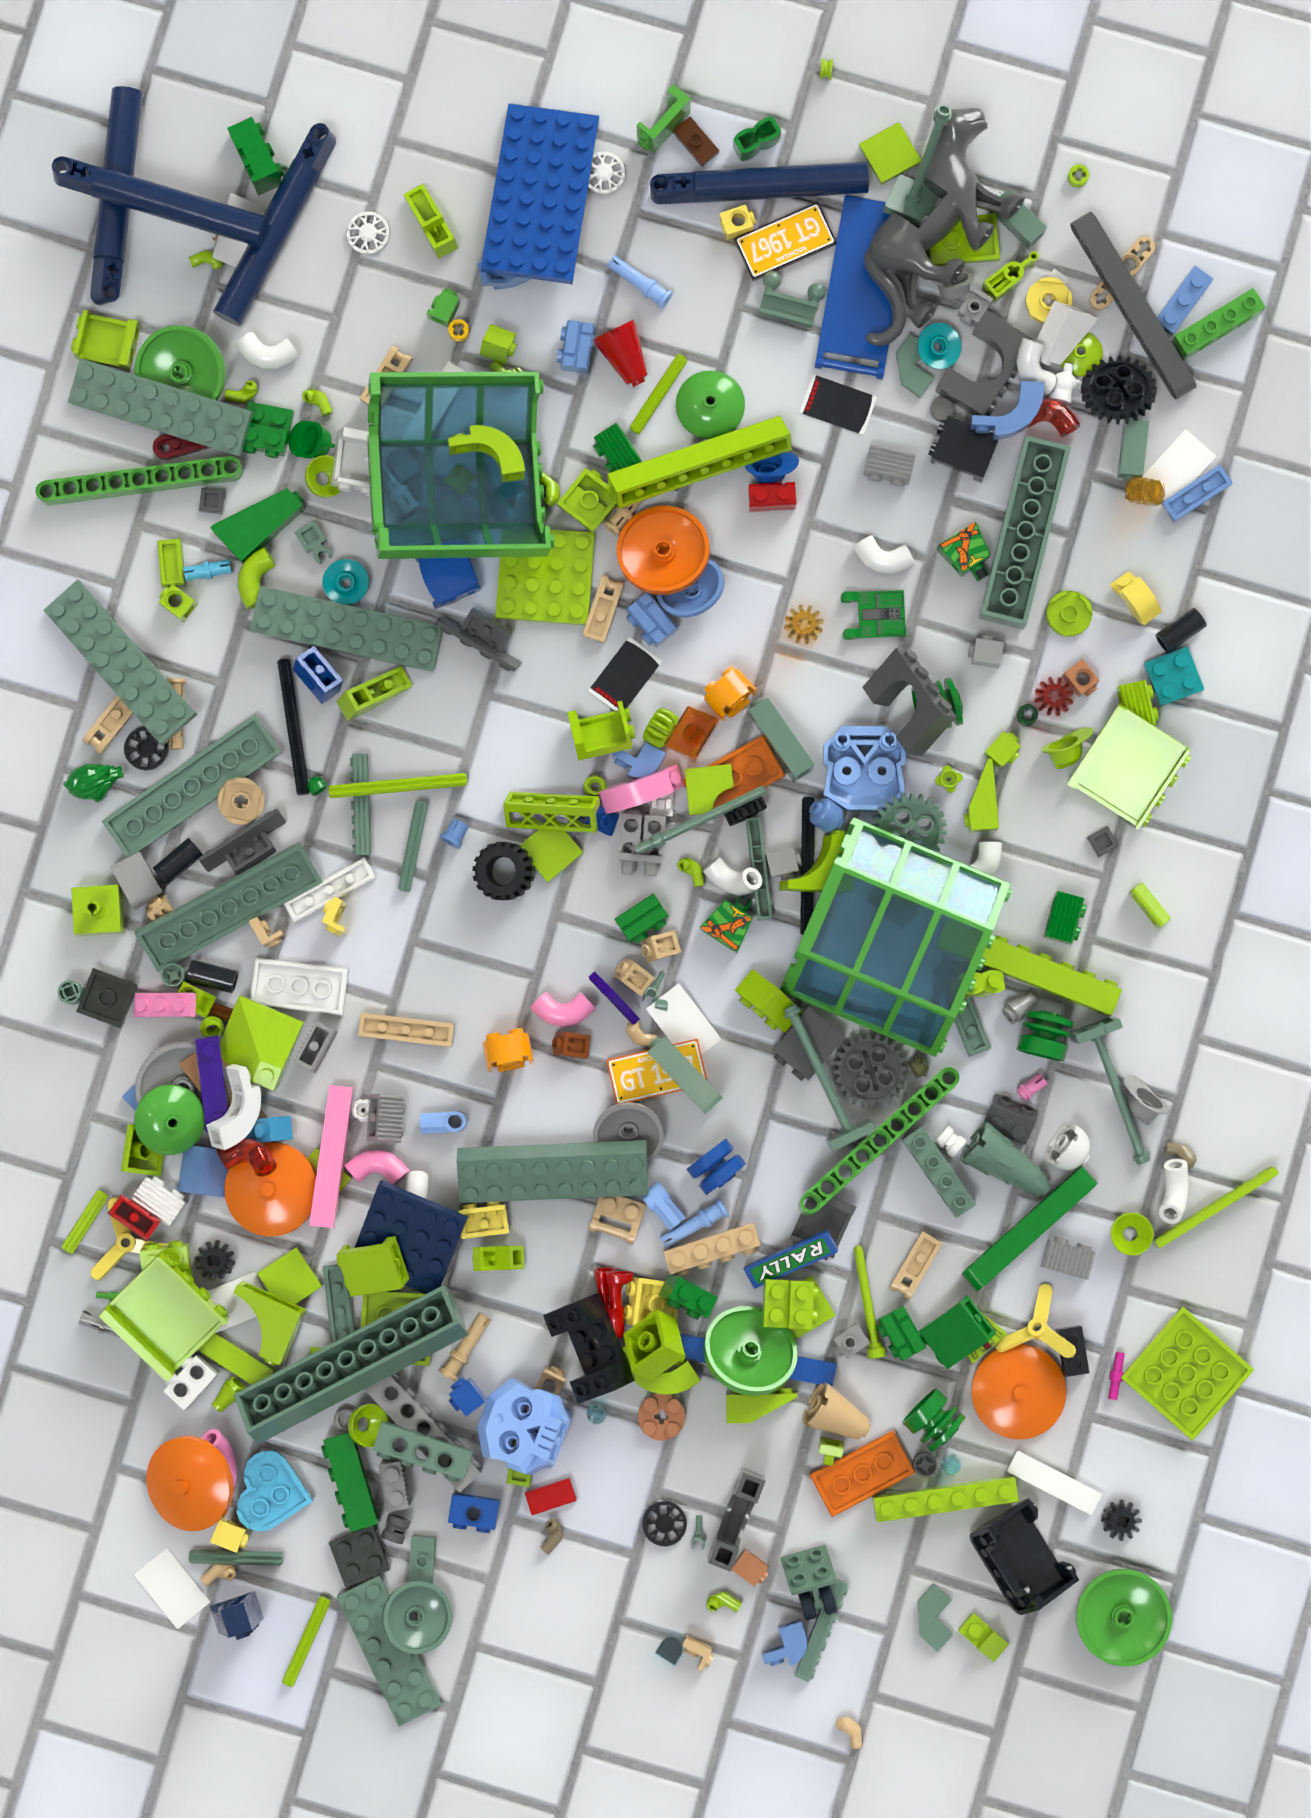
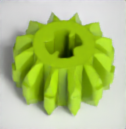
M657 709L643 732V740L657 748L663 747L678 724V716L668 709Z

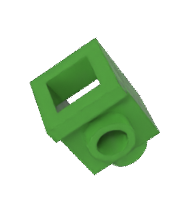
M447 288L442 290L440 296L436 295L432 302L431 308H433V311L430 309L427 311L428 319L448 327L460 306L458 294Z

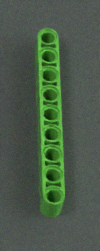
M224 456L44 480L37 484L35 492L44 504L59 505L232 482L242 477L243 467L236 457ZM236 464L237 470L234 473H227L226 468L228 465ZM213 467L214 473L211 476H204V469ZM184 470L191 471V476L188 479L180 478ZM161 473H167L168 479L165 482L157 481ZM144 476L145 482L142 485L137 486L134 484L137 477ZM116 479H121L122 485L117 489H113L111 487L112 482ZM98 482L99 488L94 492H90V484ZM75 485L76 491L71 495H67V487ZM52 488L53 494L48 498H44V490Z
M945 1067L884 1121L876 1131L872 1132L812 1186L799 1200V1211L806 1216H812L817 1213L954 1089L960 1079L958 1071L952 1067ZM949 1074L952 1076L953 1084H945L942 1080V1075ZM925 1090H933L936 1094V1099H927ZM908 1106H917L919 1115L913 1116L909 1114ZM891 1121H899L902 1125V1130L894 1131L890 1125ZM875 1136H881L884 1139L885 1145L883 1147H878L874 1144L873 1138ZM859 1151L866 1153L867 1162H859L856 1158V1153ZM840 1167L849 1169V1178H842L839 1175L838 1170ZM822 1183H830L833 1187V1192L831 1194L824 1193L821 1189ZM804 1199H813L816 1204L815 1209L809 1210L805 1208Z

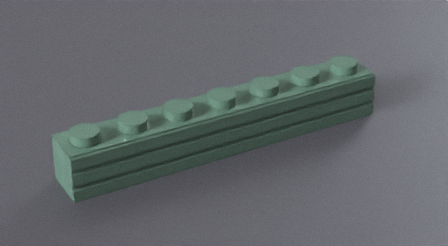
M352 754V758H350V766H353V772H350L351 781L353 783L369 782L368 754ZM369 795L354 796V801H351V809L354 810V815H352L351 819L355 830H352V839H355L352 851L356 857L371 856Z
M761 817L746 818L751 868L756 869L762 877L761 887L754 891L757 921L772 919Z
M837 1579V1583L830 1585L837 1610L841 1609L843 1605L842 1597L843 1595L846 1596L849 1589L847 1582ZM824 1608L820 1609L807 1641L806 1652L794 1674L795 1677L807 1682L814 1678L816 1672L814 1670L815 1665L820 1663L821 1657L819 1655L826 1648L827 1643L825 1640L831 1635V1625L836 1622L838 1617L836 1613L827 1615Z

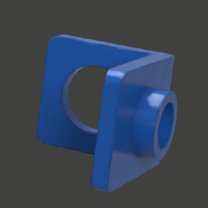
M599 806L596 812L597 831L612 836L619 815L614 812L606 814L604 808ZM582 816L577 818L582 824L591 825L589 816L582 820Z

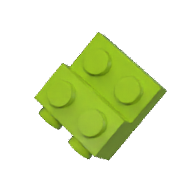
M585 468L557 502V506L594 534L605 518H608L617 504L609 490V485L602 481L603 477L593 469L589 471Z
M182 1240L170 1241L165 1246H159V1243L145 1244V1248H141L139 1251L142 1270L163 1252L165 1255H171L176 1260V1266L182 1272L187 1271L193 1277L189 1243H182Z
M764 1279L762 1327L812 1329V1324L817 1323V1311L813 1310V1300L817 1301L818 1287L814 1286V1281Z

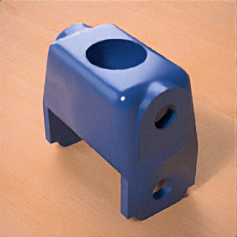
M458 539V540H454V541H452V542L446 543V544H444V545H465V544H464V542H463V539ZM415 558L416 562H419L424 583L435 600L432 602L434 609L455 603L482 589L470 558Z

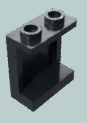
M948 415L946 422L941 420L936 434L940 435L938 443L933 442L928 455L932 456L930 463L934 464L937 462L971 475L974 477L973 480L982 483L998 440H993L992 432L989 431L986 434L976 433L975 430L970 429L969 423Z

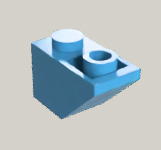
M291 1116L257 1119L254 1127L241 1141V1144L250 1145L292 1140Z

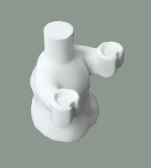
M1065 363L1063 372L1055 375L1056 383L1049 400L1071 404L1073 389L1081 390L1082 381L1077 380L1072 375L1074 365Z

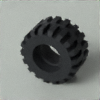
M511 842L491 843L487 845V848L479 852V857L476 856L474 860L476 865L472 867V871H475L473 880L477 881V888L482 890L486 897L501 901L513 900L516 897H521L525 894L526 890L530 889V882L534 881L535 877L532 876L535 866H532L531 862H533V859L528 856V851L522 849L520 845ZM501 857L509 858L515 865V877L508 885L498 884L492 875L493 865Z

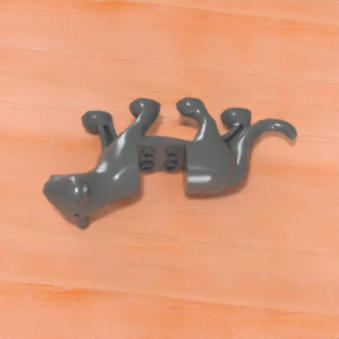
M980 108L951 109V119L945 122L924 180L926 187L939 199L934 205L933 212L921 220L920 228H916L903 217L892 213L877 229L864 256L865 269L871 279L886 295L892 310V322L886 331L880 334L870 332L865 335L866 341L872 345L884 346L893 342L901 335L905 326L906 316L917 328L924 326L933 316L938 306L936 303L923 301L919 304L917 301L918 276L925 280L939 281L949 286L961 274L965 261L953 258L946 265L937 266L929 260L925 250L932 248L944 239L961 220L968 243L977 252L991 237L995 228L993 224L988 222L978 223L977 208L997 213L1008 220L1021 208L1026 198L1025 195L1018 192H1013L1006 198L989 192L980 184L975 173L966 162L967 148L980 133L988 129L984 113Z

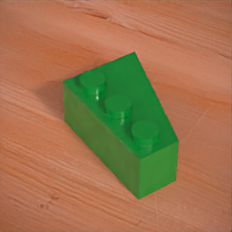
M250 117L228 127L231 139L258 196L279 187L284 173L279 163L275 164L272 156L275 154L270 143L265 144L262 138L265 133L260 122L255 124L253 117Z

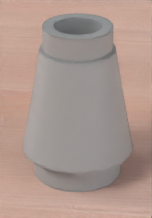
M1028 992L1006 1003L1002 1013L1011 1024L1019 1023L1024 1018L1025 1011H1030L1038 1003L1037 999L1031 992Z

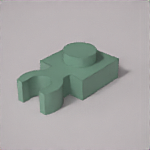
M314 520L294 532L307 553L314 550V559L319 565L322 564L319 559L321 553L324 552L329 558L332 557L330 550L322 546L327 540Z

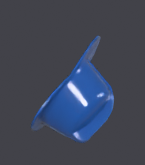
M784 452L746 465L745 468L759 484L778 483L785 478L786 474L791 473L797 468L799 458L793 453Z

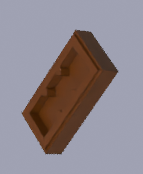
M691 116L672 131L701 167L719 154L720 150Z

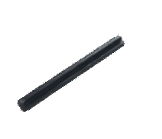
M284 658L278 660L277 664L296 792L299 796L310 792L307 787L308 777L291 663L289 659Z
M814 797L802 798L801 876L814 865V825L810 821L809 812L811 805L815 802ZM801 892V935L804 934L813 913V892Z

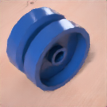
M727 1138L686 1169L693 1179L700 1177L705 1172L708 1173L709 1176L699 1184L705 1195H708L717 1187H722L736 1176L735 1173L746 1165L740 1155H734L727 1162L725 1161L724 1157L733 1150V1146Z

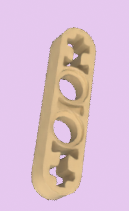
M1148 236L1137 239L1121 258L1123 262L1127 259L1135 262L1136 268L1129 271L1132 277L1140 270L1155 250V243ZM1147 243L1149 245L1148 251L1145 250L1138 258L1136 254L1141 248L1139 244L1144 245ZM1103 281L1096 287L1089 298L1090 306L1096 311L1105 310L1114 300L1111 294L1108 293L1103 300L1105 304L1102 302L1097 304L1095 302L1097 300L1095 295L1100 297L1105 289L1107 290Z

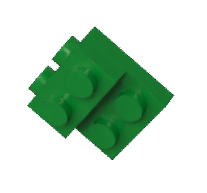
M248 401L246 410L254 413L243 452L256 454V451L265 453V456L270 458L285 457L294 410Z

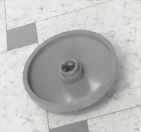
M170 1043L158 1048L146 1058L137 1073L135 1081L137 1105L150 1090L168 1084L179 1085L189 1089L202 1103L201 1092L179 1066L182 1061L196 1052L195 1043ZM222 1063L223 1076L226 1086V1101L228 1104L230 1097V1082L227 1070ZM174 1118L168 1121L169 1126L176 1124V1119Z

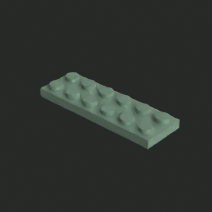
M379 1574L337 1595V1599L398 1726H401L441 1706L442 1702L419 1654H411L399 1650L389 1641L384 1632L382 1613L390 1594Z

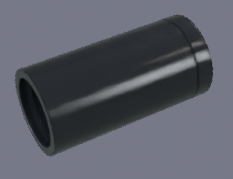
M1192 608L1155 634V637L1164 651L1170 653L1207 627V624L1199 611Z
M188 837L157 863L153 869L169 885L193 865L203 853Z
M192 959L186 982L233 993L238 979V971Z

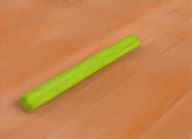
M465 773L330 785L328 787L329 798L332 799L460 787L467 785V775Z

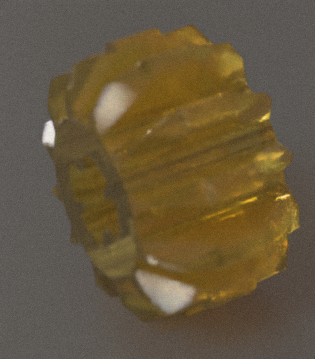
M1130 478L1125 488V499L1131 503L1158 506L1162 503L1165 495V484L1154 479Z
M799 605V613L792 608L790 613L793 617H785V621L791 624L785 625L784 630H792L788 634V638L791 639L796 635L795 643L799 644L801 638H804V643L807 645L809 644V636L812 640L816 641L818 637L815 633H822L823 629L818 625L823 624V619H816L820 614L819 611L811 614L812 606L809 605L807 611H804L803 605ZM803 620L808 621L807 625H810V627L806 626L805 629H801L800 624L797 623H802Z

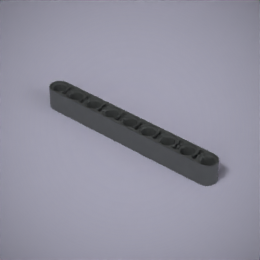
M1090 211L1070 223L1073 234L1108 292L1113 297L1114 302L1171 396L1177 400L1195 389L1197 386L1193 376L1096 216Z

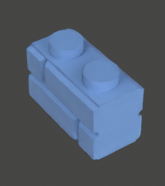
M567 320V326H562L560 340L564 341L563 349L558 350L557 363H561V370L582 374L589 373L595 324Z
M647 592L626 609L628 614L626 619L634 628L638 626L643 632L641 637L649 646L653 644L655 647H658L677 631V626Z

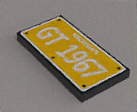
M818 202L734 238V242L752 281L764 277L769 271L776 272L837 244Z

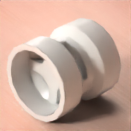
M947 1126L934 1143L938 1148H945L946 1154L953 1158L965 1144L966 1139L955 1135L954 1130Z

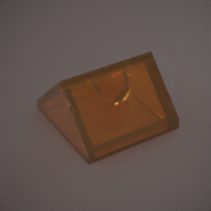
M687 706L671 737L664 746L696 764L719 725V719Z

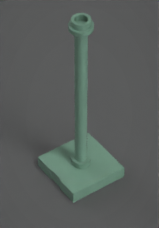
M941 104L934 111L936 121L915 180L899 174L882 212L889 215L895 213L918 227L921 220L933 212L934 205L939 197L933 194L923 183L943 126L952 116L951 108L948 105Z
M794 1004L784 1009V1017L790 1018L841 1125V1132L825 1139L829 1148L835 1151L876 1131L872 1121L869 1119H865L855 1125L849 1122L798 1015V1012L801 1011L800 1007L798 1008Z
M1111 1016L1070 1031V1039L1077 1044L1089 1040L1095 1042L1136 1154L1133 1156V1160L1136 1161L1137 1165L1150 1161V1152L1144 1151L1104 1041L1105 1034L1123 1028L1121 1020Z

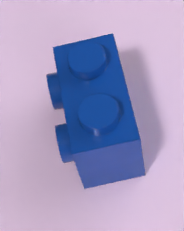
M462 1377L450 1386L453 1390L449 1393L451 1397L449 1399L450 1404L456 1411L461 1410L466 1417L487 1401V1398L471 1377L467 1380Z

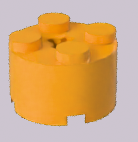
M733 666L728 667L722 673L723 677L717 682H710L704 689L706 692L704 701L722 721H726L727 715L732 718L750 703L748 697L751 694L755 697L758 691L738 668L735 669Z
M523 1028L512 1029L509 1031V1034L501 1036L500 1033L486 1035V1040L482 1043L488 1072H493L492 1068H498V1072L524 1067V1062L529 1061V1064L534 1063L529 1034L524 1033Z

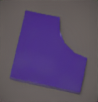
M595 971L589 976V980L631 1024H635L640 1020L622 998Z

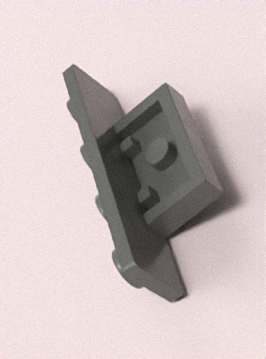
M473 607L470 610L463 625L458 624L445 615L437 619L435 624L440 627L442 632L456 636L462 644L479 650L483 657L487 659L492 658L503 669L515 672L521 666V661L503 651L513 631Z
M278 809L268 812L261 819L246 826L239 833L205 852L198 860L207 872L228 861L234 873L238 875L277 852L267 835L284 825L286 820Z

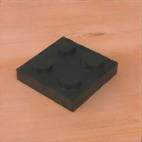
M93 968L76 1012L122 1028L138 984Z
M374 1525L329 1542L345 1588L390 1570Z

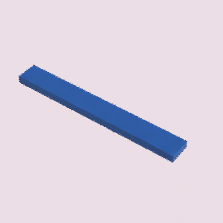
M680 1334L685 1359L706 1363L703 1355L704 1338ZM798 1356L795 1369L789 1379L819 1385L826 1382L833 1387L837 1363Z

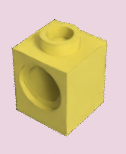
M746 205L719 213V221L726 241L752 231L753 224H756L752 210L748 211ZM736 218H741L745 223L742 226H735L732 221Z
M222 1518L218 1522L210 1542L237 1553L240 1548L245 1549L250 1535L246 1534L248 1528Z

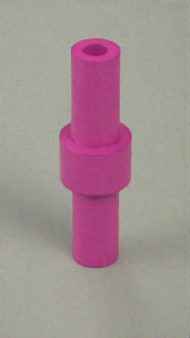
M1115 1352L1113 1370H1110L1109 1374L1111 1383L1108 1399L1118 1400L1120 1382H1123L1121 1377L1124 1374L1122 1369L1125 1353Z

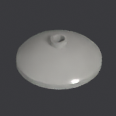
M626 1102L613 1105L598 1117L594 1125L593 1142L646 1140L647 1163L656 1157L663 1145L664 1131L659 1117L651 1109L638 1103ZM626 1126H631V1127H632L631 1130H626V1129H624V1128H625Z

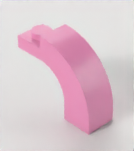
M675 764L645 777L611 786L598 793L605 813L609 814L666 796L684 787L678 765Z

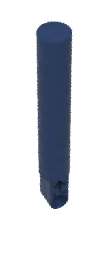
M117 86L111 90L103 167L134 176L143 98V92L138 89ZM100 199L93 252L94 263L90 297L96 305L101 306L116 301L120 295L130 208ZM103 289L106 291L107 297L104 296Z
M317 123L309 130L295 159L292 160L264 213V216H267V227L261 245L259 247L247 245L213 310L218 317L235 326L241 327L336 145L335 136L325 124Z
M60 156L52 162L53 178L58 186L252 246L259 247L263 241L267 227V216L68 157Z
M867 161L657 174L650 180V197L656 204L709 203L862 194L869 191Z

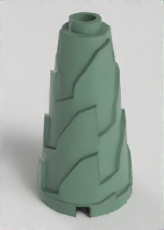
M986 1121L975 1130L970 1137L972 1140L970 1145L966 1144L961 1153L960 1161L986 1175L990 1174L1007 1185L1011 1184L1026 1193L1037 1197L1047 1194L1051 1187L1049 1183L1050 1178L1032 1163L1028 1156L1013 1146L1008 1138Z

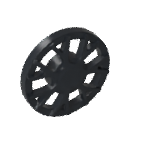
M140 727L132 731L125 741L124 753L126 759L137 769L144 771L156 769L167 757L168 743L164 744V751H156V745L160 743L157 740L153 743L150 740L152 734L148 735L146 727ZM145 731L146 739L140 740L138 733ZM131 739L138 742L136 748L129 746ZM137 751L140 756L132 761L129 755ZM154 754L161 758L156 764L151 759ZM142 758H148L147 767L140 766Z
M660 1501L654 1503L646 1510L642 1526L644 1534L652 1543L658 1546H671L680 1541L684 1536L687 1520L683 1510L678 1505L669 1501ZM667 1505V1514H660L659 1506ZM675 1508L680 1514L673 1519L669 1514ZM651 1511L658 1515L656 1521L647 1517ZM674 1522H683V1529L674 1528ZM655 1524L657 1530L648 1533L646 1526ZM672 1530L677 1536L673 1541L667 1535ZM658 1532L664 1534L662 1542L655 1540Z

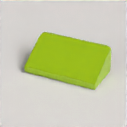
M1144 883L1138 884L1129 892L1130 896L1156 928L1162 927L1171 919Z

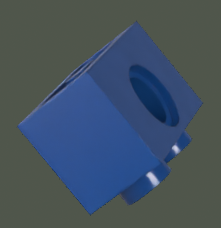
M315 646L295 659L293 671L321 704L340 692L343 683L342 678Z
M453 1492L448 1523H452L453 1528L467 1529V1526L476 1527L477 1532L490 1533V1530L496 1529L500 1499ZM471 1507H476L480 1511V1517L476 1520L468 1517L467 1510Z

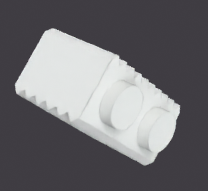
M155 1175L153 1178L145 1177L130 1200L167 1226H172L187 1205V1202L183 1200L185 1195L176 1189L168 1190L164 1187L166 1183Z

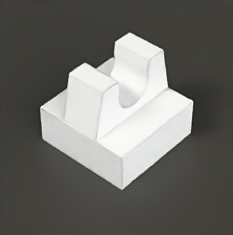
M673 793L650 801L649 815L673 817Z

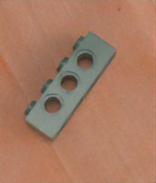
M920 1126L901 1139L954 1218L959 1217L976 1205L923 1126Z
M386 1421L381 1422L373 1450L377 1451V1456L390 1460L392 1456L400 1459V1464L413 1467L416 1464L423 1467L422 1471L434 1475L436 1471L446 1474V1479L458 1482L459 1479H465L474 1450ZM396 1439H403L405 1441L406 1449L399 1452L394 1448V1441ZM420 1446L426 1447L429 1451L428 1458H419L416 1454L417 1448ZM441 1454H448L452 1459L451 1465L442 1466L439 1463V1456Z

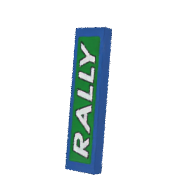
M827 1229L745 1265L743 1270L753 1288L756 1289L764 1285V1279L776 1280L837 1253L838 1248Z

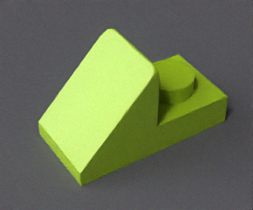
M974 1612L958 1629L965 1638L993 1662L1009 1645L1007 1641Z

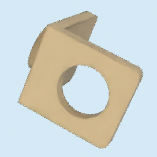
M553 1365L551 1368L545 1367L535 1389H543V1382L546 1379H553L557 1387L552 1393L558 1395L567 1377L563 1375V1370Z

